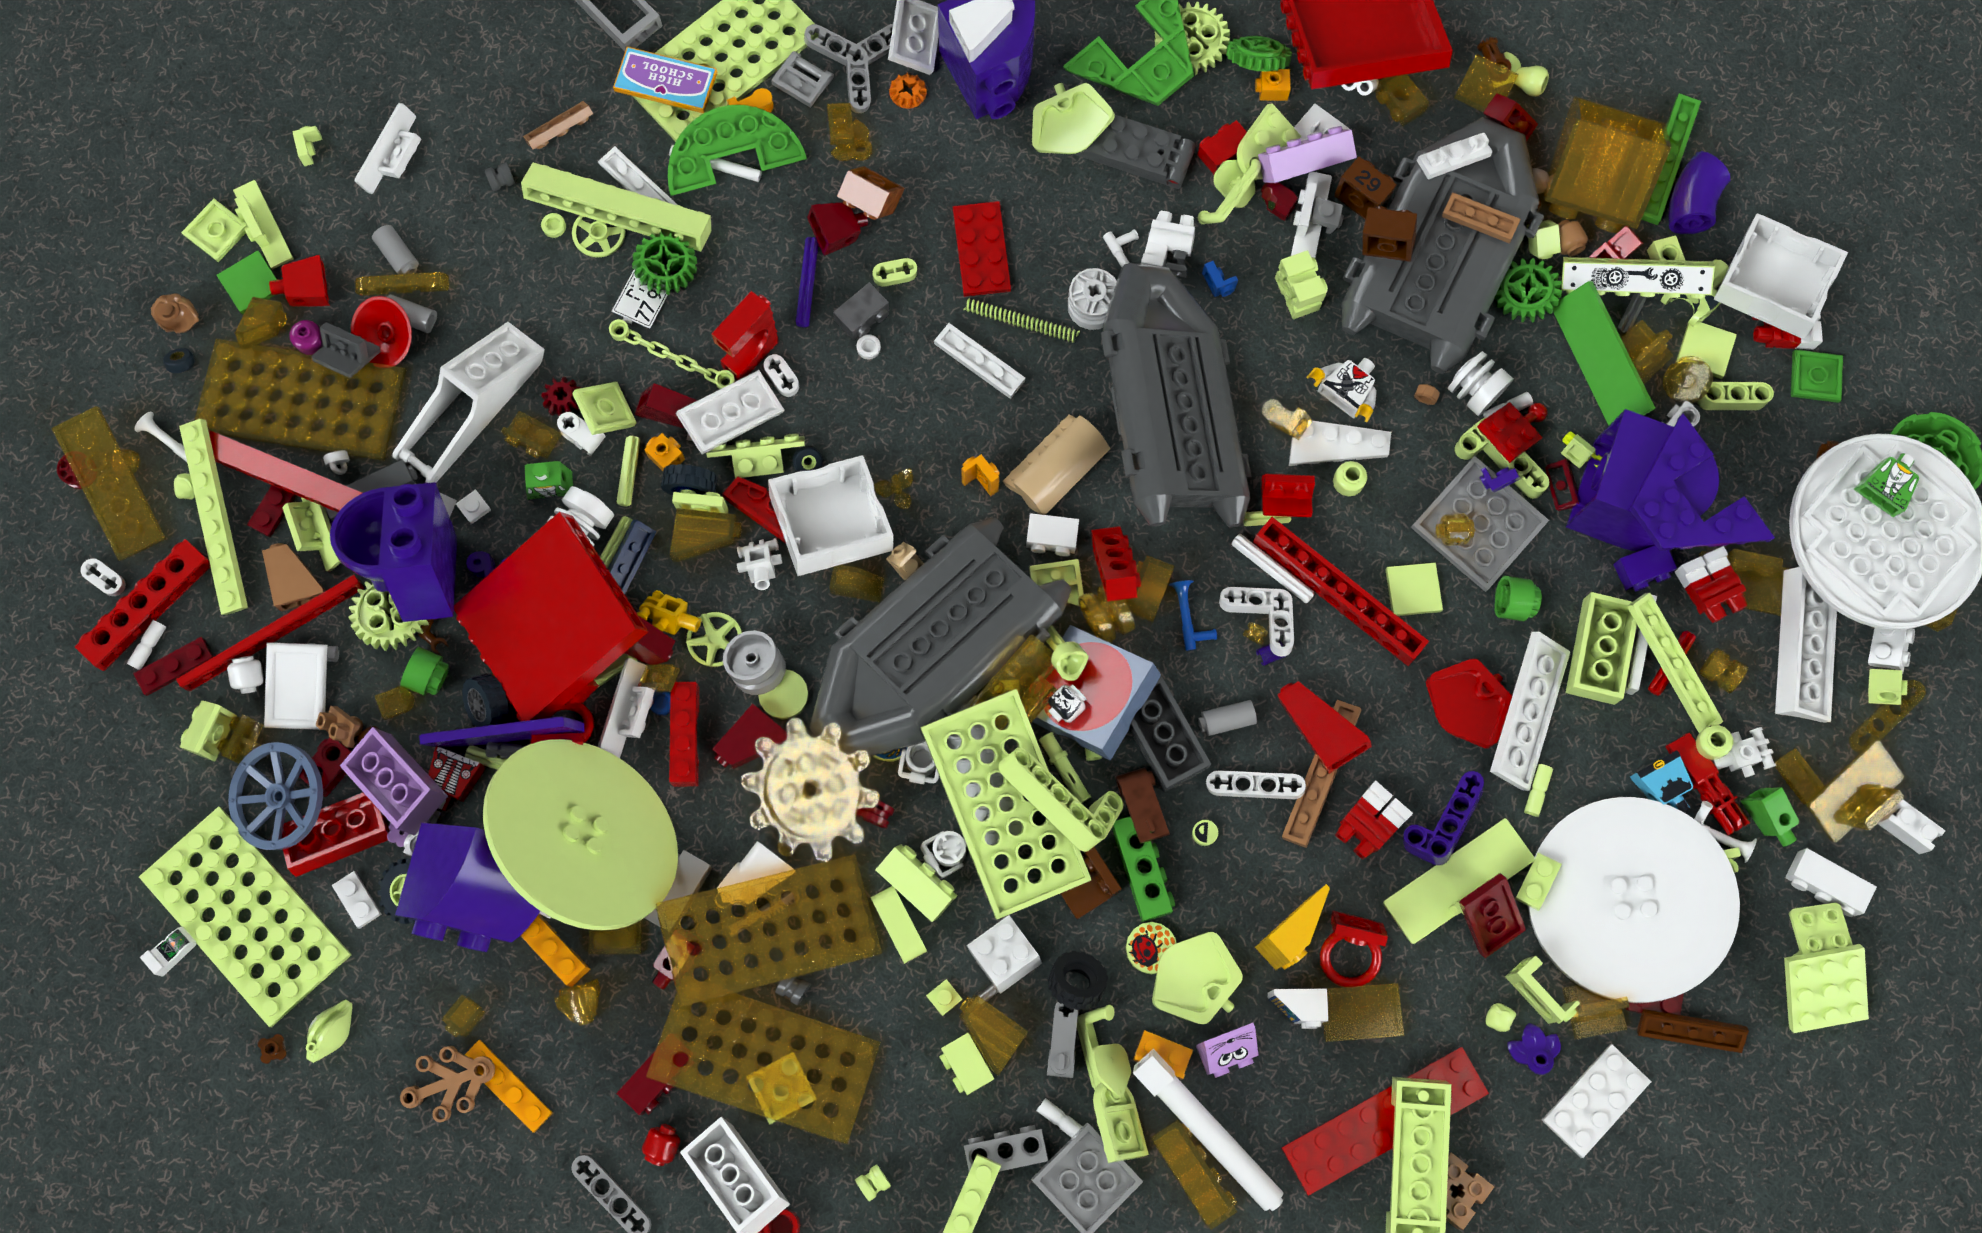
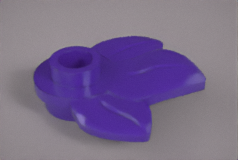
M1531 1023L1526 1025L1522 1041H1509L1507 1043L1509 1053L1513 1059L1520 1064L1528 1065L1532 1072L1539 1075L1547 1074L1552 1070L1554 1058L1560 1053L1561 1043L1557 1034L1545 1037L1544 1032L1538 1026ZM1542 1057L1545 1060V1064H1539L1536 1058Z

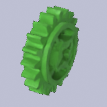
M1246 36L1229 41L1226 56H1228L1229 60H1232V63H1236L1240 67L1267 72L1278 71L1279 68L1285 69V66H1289L1292 51L1286 47V44H1281L1279 41L1271 38Z
M1522 258L1520 266L1513 261L1511 269L1508 268L1494 299L1498 300L1497 307H1504V315L1512 312V320L1518 315L1521 316V322H1524L1527 316L1530 317L1531 322L1535 321V315L1544 319L1545 311L1552 314L1553 306H1558L1559 304L1558 298H1561L1562 290H1560L1562 281H1557L1559 274H1551L1553 266L1544 269L1543 260L1538 265H1535L1534 258L1531 259L1530 264H1526V261ZM1536 278L1542 281L1545 286H1542V283H1539V281L1536 280ZM1528 285H1530V291H1528V295L1526 296V289ZM1510 294H1513V297H1516L1520 302L1514 300Z

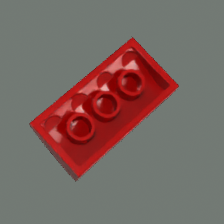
M364 792L322 808L309 834L296 845L283 849L287 869L297 877L388 841L387 834L390 830L386 817ZM294 820L284 823L282 838L291 834L298 827Z

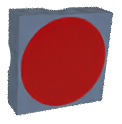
M1070 625L1062 639L1065 642L1078 643L1089 656L1082 673L1074 681L1063 679L1052 665L1051 656L1022 704L1029 721L1055 734L1069 737L1080 746L1111 760L1128 732L1133 717L1146 702L1161 674L1154 663ZM1063 685L1069 687L1074 685L1086 698L1084 701L1085 710L1071 723L1065 722L1063 719L1058 722L1048 712L1051 709L1048 703L1049 697Z

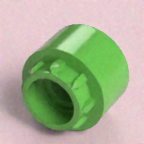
M1503 576L1495 592L1494 610L1496 616L1517 621H1525L1528 618L1534 617L1541 605L1542 595L1540 588L1536 587L1530 579Z
M417 647L406 666L400 686L423 696L427 693L435 695L440 691L445 681L449 666L443 662L442 656Z

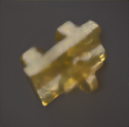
M245 715L233 717L229 724L230 729L234 731L230 740L222 739L217 747L222 753L221 756L240 764L253 748L261 746L256 741L264 724Z

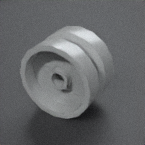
M745 631L735 636L727 644L723 653V665L727 673L733 679L736 686L747 694L761 695L775 689L782 681L786 672V662L772 638L760 631Z

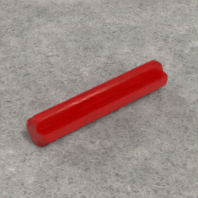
M1684 631L1678 639L1685 655L1696 639V636L1689 631ZM1662 667L1648 687V690L1656 696L1662 694L1669 683Z

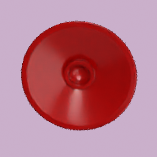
M385 296L370 297L358 306L353 315L351 334L380 347L381 352L370 361L376 368L387 369L394 367L405 358L411 345L412 330L406 312L396 301Z

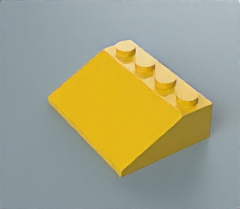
M1327 884L1312 894L1255 946L1275 970L1281 967L1284 970L1289 968L1308 953L1305 948L1311 942L1330 890Z

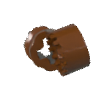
M1489 37V40L1486 38V41L1483 40L1477 45L1478 51L1482 52L1486 60L1484 64L1492 80H1496V82L1506 81L1511 73V63L1505 58L1504 54L1500 53L1497 46V38ZM1504 65L1507 71L1504 74H1497L1494 68Z

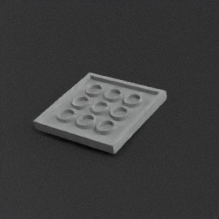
M1474 456L1411 528L1486 592L1549 520L1510 486L1495 493L1491 488L1486 490L1480 479V476L1483 475L1481 469L1486 467L1493 479L1497 476ZM1468 532L1469 538H1450V533ZM1454 539L1456 543H1459L1458 539H1462L1461 542H1463L1465 545L1455 544L1454 546V543L1445 544L1443 540Z

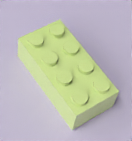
M1591 592L1583 599L1566 693L1613 705L1624 698L1637 627L1633 616L1627 608L1632 603L1631 601Z

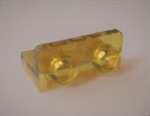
M518 411L508 428L503 427L501 430L506 437L505 441L516 448L519 445L526 448V452L536 459L539 456L547 459L562 436L560 432L521 411Z

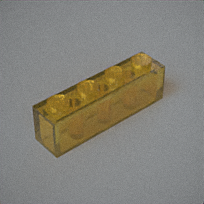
M1175 1120L1151 1136L1150 1139L1207 1228L1212 1230L1237 1213L1234 1207L1237 1205V1202L1229 1190L1224 1192L1219 1183L1222 1182V1179L1214 1167L1209 1169L1204 1160L1208 1157L1199 1144L1195 1146L1189 1138L1193 1135L1192 1132L1183 1123L1180 1124L1178 1120Z

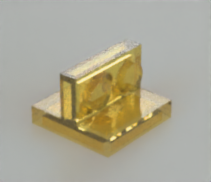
M1641 320L1621 340L1643 384H1645L1674 356L1668 350V345L1666 344L1673 336L1667 329L1654 334L1647 324Z
M1579 985L1562 988L1566 1003L1577 1000L1580 1003L1575 1008L1577 1013L1570 1019L1575 1040L1627 1030L1622 1010L1623 1008L1630 1007L1627 997L1608 999L1594 994Z

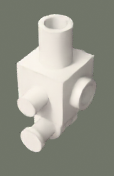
M776 538L766 542L764 539L759 540L757 545L754 542H749L748 546L737 547L739 558L745 556V562L737 563L738 572L748 571L751 583H754L755 588L758 590H765L770 586L769 579L776 578L774 565L783 563L781 554L771 555V550H779Z
M1762 727L1750 730L1749 732L1753 737L1745 740L1741 739L1739 732L1732 733L1733 746L1731 751L1720 759L1711 760L1717 769L1728 766L1731 772L1742 769L1745 778L1755 775L1752 765L1761 761L1763 762L1764 770L1777 766L1771 756L1773 750H1768L1766 744L1770 742L1764 738Z

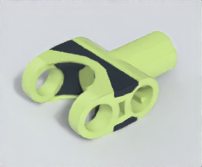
M1713 260L1715 269L1712 295H1705V298L1696 299L1691 298L1688 294H1680L1678 298L1666 297L1664 294L1660 301L1667 305L1675 299H1684L1692 305L1694 310L1693 316L1688 323L1694 327L1698 321H1704L1721 304L1714 300L1717 293L1716 288L1722 283L1729 269V266L1722 260Z

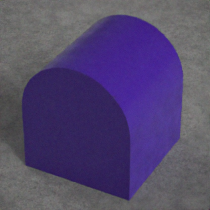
M1625 409L1593 443L1592 447L1596 449L1595 455H1600L1602 459L1598 461L1591 457L1587 461L1578 488L1580 502L1579 504L1577 502L1576 506L1572 507L1566 528L1626 550L1641 551L1654 546L1655 544L1629 508L1637 497L1643 482L1649 475L1652 465L1674 427ZM1713 456L1674 480L1699 516L1712 505L1719 487V473Z

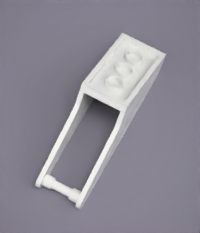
M507 322L441 366L436 390L395 448L392 455L393 458L397 461L403 459L406 463L413 465L426 478V483H437L540 366L545 349L511 323ZM463 391L473 399L471 412L433 468L429 465L426 466L415 457V454L410 449Z

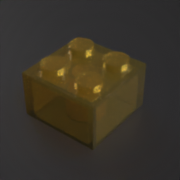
M1148 555L1144 562L1139 561L1137 572L1140 574L1141 587L1137 588V598L1124 599L1123 603L1127 605L1125 612L1153 623L1175 566Z

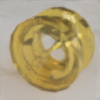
M1249 622V629L1245 630L1243 635L1256 644L1262 645L1264 642L1263 637H1267L1268 631L1256 623Z

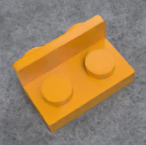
M1144 1030L1133 1060L1139 1062L1154 1048L1175 1071V1076L1183 1080L1193 1050Z

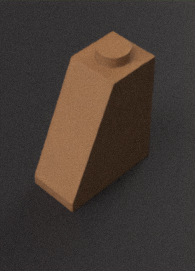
M277 543L271 545L270 549L262 550L273 604L281 612L300 607L326 591L295 551L287 544Z

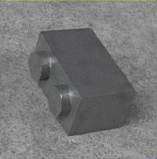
M869 282L833 312L834 320L855 340L858 336L861 338L866 335L871 329L870 326L876 321L880 323L888 316L889 302Z

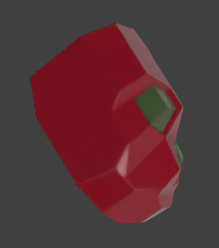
M1278 182L1265 183L1261 189L1262 200L1266 203L1267 210L1285 221L1295 208L1299 198L1293 191Z

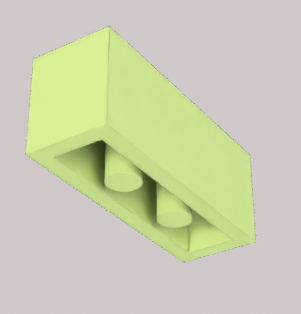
M900 844L893 848L876 868V871L933 922L941 916L958 895L953 892L954 887L946 880L941 881L935 875V870L929 864L921 863L916 858L917 854L907 845L903 846Z

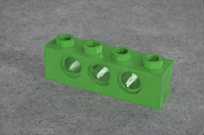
M1131 817L1115 821L1112 830L1141 922L1171 914L1175 902L1171 891L1167 892L1164 885L1167 882L1164 868H1159L1156 858L1160 857L1156 843L1151 844V841L1144 842L1142 848L1134 849L1131 847L1129 840L1132 837L1138 836ZM1140 861L1148 862L1151 866V871L1146 874L1141 873L1137 868V863ZM1149 885L1155 886L1159 892L1158 897L1149 898L1145 894V887Z

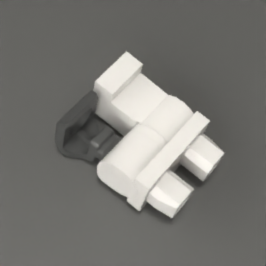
M1160 211L1156 220L1152 221L1141 264L1166 266L1177 277L1187 278L1185 259L1187 256L1191 257L1195 239L1194 217L1181 215L1180 223L1176 224L1171 223L1172 213ZM1169 251L1174 254L1173 263L1165 265Z

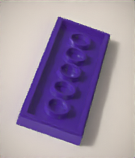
M562 716L426 733L419 736L421 745L450 749L483 745L489 742L499 743L531 739V735L580 733L584 732V723Z

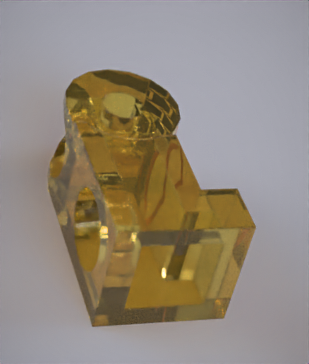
M1275 399L1267 401L1262 407V414L1271 426L1297 440L1301 438L1312 422L1306 411L1297 408L1294 413L1284 408Z

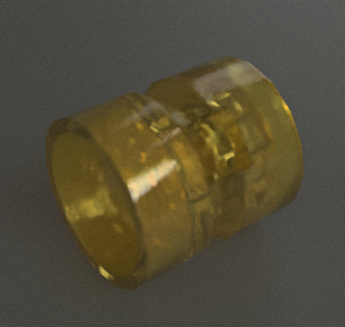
M1717 647L1709 655L1699 674L1711 682L1716 680L1717 686L1730 694L1741 683L1748 671V667L1736 659L1731 661L1730 655ZM1725 669H1727L1728 672L1726 673V675H1723L1722 673Z

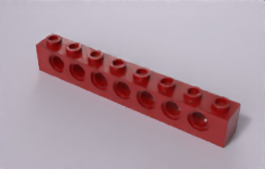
M1271 517L1256 534L1253 541L1256 546L1407 666L1414 661L1429 641L1275 518Z

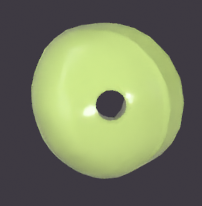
M179 474L174 479V492L179 499L192 500L195 498L190 474Z
M1501 1003L1493 1004L1486 1015V1024L1496 1031L1506 1032L1510 1030L1516 1017V1012Z

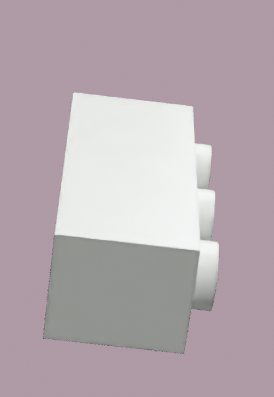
M1808 848L1797 852L1785 877L1792 881L1791 885L1801 891L1808 890L1815 894L1814 898L1822 903L1840 904L1843 915L1849 917L1865 913L1877 888Z

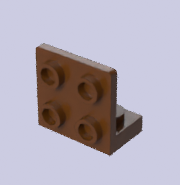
M1095 847L1084 852L1082 855L1091 881L1060 893L1076 919L1081 918L1121 891V887ZM1064 867L1056 871L1055 873L1061 872L1064 869Z

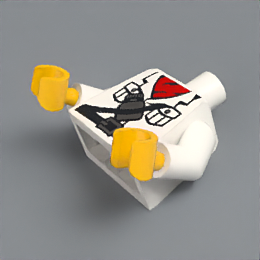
M1363 358L1358 366L1351 360H1347L1344 364L1338 362L1323 368H1313L1307 378L1315 379V387L1320 384L1318 388L1320 394L1353 419L1358 415H1362L1365 417L1364 422H1368L1376 401V389L1373 387L1375 379L1369 375L1375 368L1372 361Z

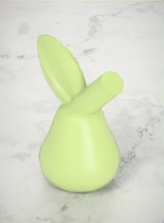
M1505 52V58L1511 63V73L1506 81L1496 82V80H1492L1494 88L1514 82L1529 96L1536 97L1541 95L1549 80L1547 69L1542 66L1521 67V63L1516 56ZM1500 65L1502 71L1505 73L1507 71V68L1504 65Z

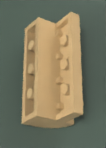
M1068 415L1003 480V483L1010 490L1021 495L1032 510L1041 515H1046L1110 450V447L1101 433L1089 421L1080 415L1077 418Z

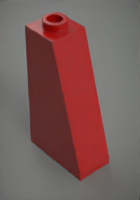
M1299 681L1294 684L1289 683L1281 688L1280 693L1277 694L1280 703L1329 774L1372 747L1371 741L1366 734Z

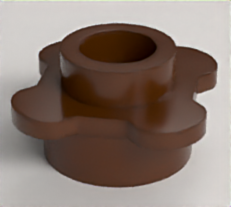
M276 1034L273 1038H261L258 1041V1047L262 1053L260 1057L262 1063L268 1064L271 1060H283L286 1057L287 1052L282 1035Z

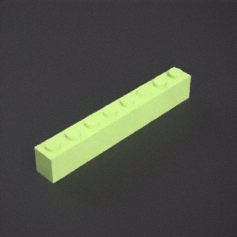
M533 162L521 182L524 199L647 236L653 233L656 237H659L661 231L664 233V236H668L672 232L673 238L679 236L681 243L688 241V248H693L700 252L712 231L711 215L690 210L680 205L670 204L657 198L640 195L633 191L620 189L613 185L600 183L590 178L580 177L570 172L550 168L547 165Z

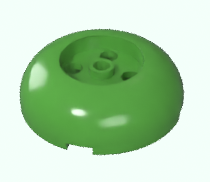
M1936 412L1921 415L1914 414L1903 419L1891 431L1890 434L1915 439L1942 453L1963 472L1975 490L1981 484V442L1968 426L1956 418Z

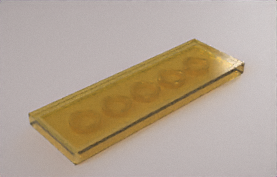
M95 406L51 428L118 561H122L166 539L100 407Z

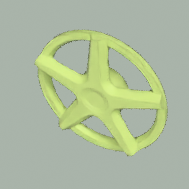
M581 215L575 220L572 228V238L576 247L585 255L598 258L609 256L620 248L625 239L626 231L624 228L607 227L606 223L600 221L590 224L583 221L582 218L584 216ZM577 226L589 233V236L581 244H579L576 237ZM621 233L616 245L610 249L607 237ZM594 242H598L604 252H591L586 250V248Z
M711 612L702 614L699 618H701L706 634L701 637L692 638L693 631L688 630L686 640L688 650L692 657L700 664L709 667L723 666V661L714 663L716 652L720 648L725 650L729 643L725 636L733 627L736 628L738 635L742 633L740 626L735 619L724 613ZM720 617L729 622L721 628L715 629L709 618ZM692 646H707L706 661L695 654Z

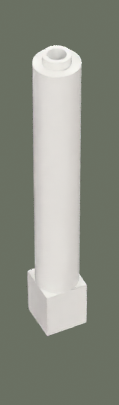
M1154 1048L1134 1065L1133 1074L1154 1096L1157 1095L1264 1211L1269 1209L1274 1211L1282 1204L1283 1199L1281 1197L1283 1196V1191L1175 1076V1071Z

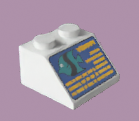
M1274 989L1268 992V999L1294 1024H1301L1302 1029H1317V1027H1321V1023L1328 1021L1327 989Z

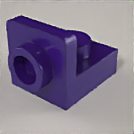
M1486 467L1481 469L1483 475L1480 476L1484 487L1486 490L1491 488L1494 493L1521 479L1515 468L1510 470L1507 467L1496 473L1497 477L1494 479Z

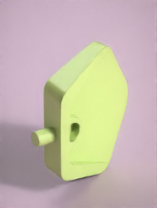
M1059 83L1054 86L1057 93L1056 96L1040 102L1034 107L1032 145L1040 153L1076 154L1087 149L1114 120L1115 114L1090 84L1084 83L1066 91L1063 83Z
M1206 932L1176 943L1163 952L1158 963L1152 1002L1159 1010L1194 1023L1207 1024L1221 1007L1227 1013L1233 1010L1234 1004L1228 998L1241 983L1243 975L1220 936L1214 932Z

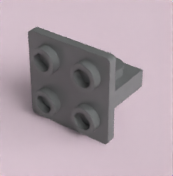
M325 322L320 327L323 347L311 357L312 361L351 378L381 351L379 346L340 327Z

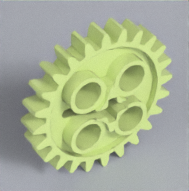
M1187 2L1184 9L1179 4L1189 53L1192 51L1199 52L1195 55L1190 54L1194 73L1197 75L1199 68L1207 72V65L1215 68V60L1221 62L1222 54L1227 53L1226 46H1228L1230 38H1228L1230 37V29H1227L1228 22L1223 21V14L1216 16V8L1208 11V4L1200 8L1199 2H1196L1194 7H1191L1190 3ZM1194 22L1195 24L1187 25L1186 23ZM1155 32L1156 46L1162 41V38ZM1207 34L1213 35L1210 38L1204 37Z
M365 582L366 590H357L361 595L360 597H352L356 605L349 607L353 613L348 616L353 623L351 627L359 639H362L366 645L371 643L374 649H377L381 644L384 651H387L389 644H391L397 650L398 643L400 642L406 647L408 638L416 641L414 634L416 632L424 633L420 628L421 625H429L427 620L400 623L402 619L390 593L389 602L387 600V593L389 591H377L373 584L371 585L368 582ZM381 599L380 603L373 605L376 600ZM383 622L380 627L375 628L378 623Z

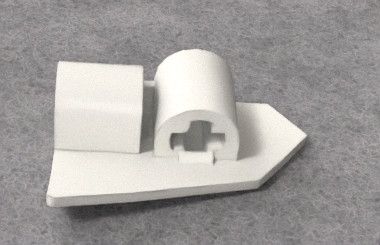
M757 841L741 863L738 862L717 887L720 905H749L793 875L795 870Z

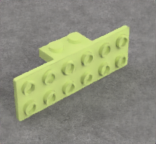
M1503 819L1453 853L1447 863L1434 866L1383 901V904L1410 943L1415 944L1460 913L1463 914L1459 904L1461 899L1499 873L1508 880L1531 864L1535 857L1509 821Z

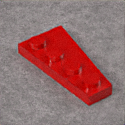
M737 476L722 493V497L786 544L767 488Z

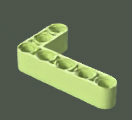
M1016 748L999 763L1001 774L1081 851L1087 852L1105 839L1123 809L1122 798L1114 791H1108L1087 809L1024 748Z

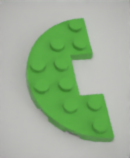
M747 105L718 107L694 119L676 140L668 165L670 195L673 196L716 184L710 163L712 159L755 148L761 171L805 160L807 157L795 133L775 115Z

